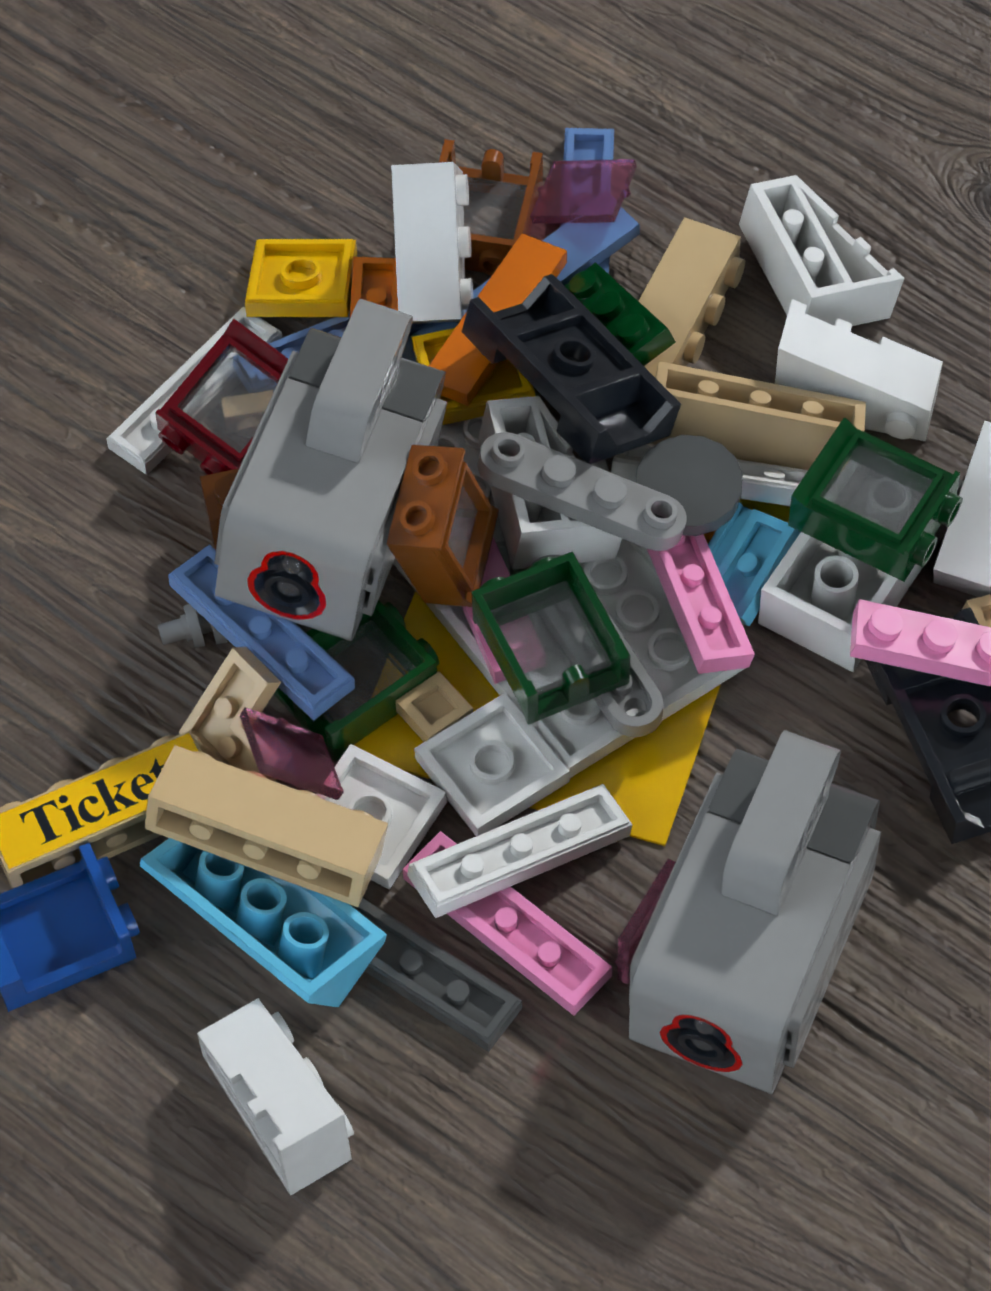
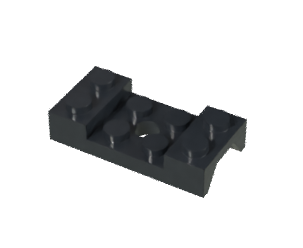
M553 274L544 276L522 304L497 312H493L479 297L470 299L462 333L492 364L508 359L561 414L556 429L557 433L586 463L593 464L671 435L681 403Z
M971 607L960 610L952 618L979 625ZM865 660L886 706L893 704L931 785L929 798L951 844L991 832V686ZM954 710H966L976 717L977 723L968 728H961L952 724L947 715Z

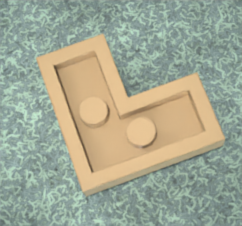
M233 647L179 733L182 734L191 730L201 751L212 756L215 760L245 771L261 773L269 780L276 782L289 760L254 724L281 684V681L247 647Z

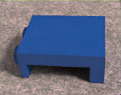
M90 843L79 846L82 857L79 862L0 894V993L8 1012L137 958L131 938L139 935L140 931L128 903L117 906L111 892L120 888L114 870L107 856L97 860Z

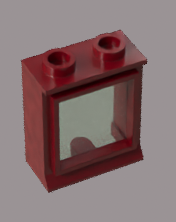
M233 319L224 334L163 407L155 412L157 428L160 431L158 434L159 438L176 453L182 455L185 451H188L202 462L200 468L206 475L239 469L288 362V358L240 322Z

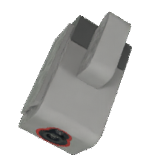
M359 299L342 338L310 328L299 353L292 351L221 510L214 564L219 565L215 596L349 641L353 640L363 614L372 616L395 559L386 543L411 445L438 446L447 401L440 399L446 372L402 358L413 321L412 315Z
M784 730L779 737L770 760L736 749L724 774L718 772L715 774L631 962L629 1040L769 1094L774 1092L785 1065L791 1068L795 1067L871 883L881 832L875 830L880 800L832 783L840 760V749Z

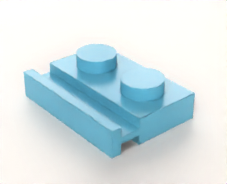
M739 502L732 519L716 530L708 546L741 623L750 627L760 609L761 589L801 532L788 526V522L754 508L753 510L746 508Z

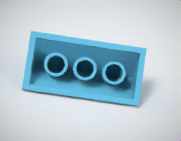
M171 838L164 841L140 860V867L310 1004L339 1007L386 940L387 934L350 904Z

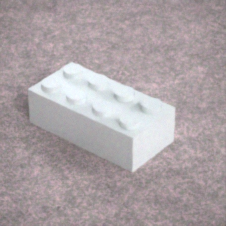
M850 461L825 496V499L899 534L923 495ZM959 479L957 489L958 496L963 485V480ZM942 524L934 535L937 537L935 548L948 528ZM801 532L761 589L758 624L854 672L862 660L850 657L853 611L858 600L861 599L897 607L923 567L916 564L905 582Z

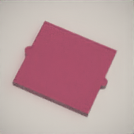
M635 159L554 161L544 185L537 188L539 197L530 215L533 224L615 222L624 198L631 194L629 185L637 168Z
M244 707L239 716L259 773L293 784L299 790L307 789L335 800L340 799L344 791L322 735L290 724L284 718L277 719Z
M669 858L618 938V958L615 964L618 965V980L626 984L630 981V966L633 956L676 863Z

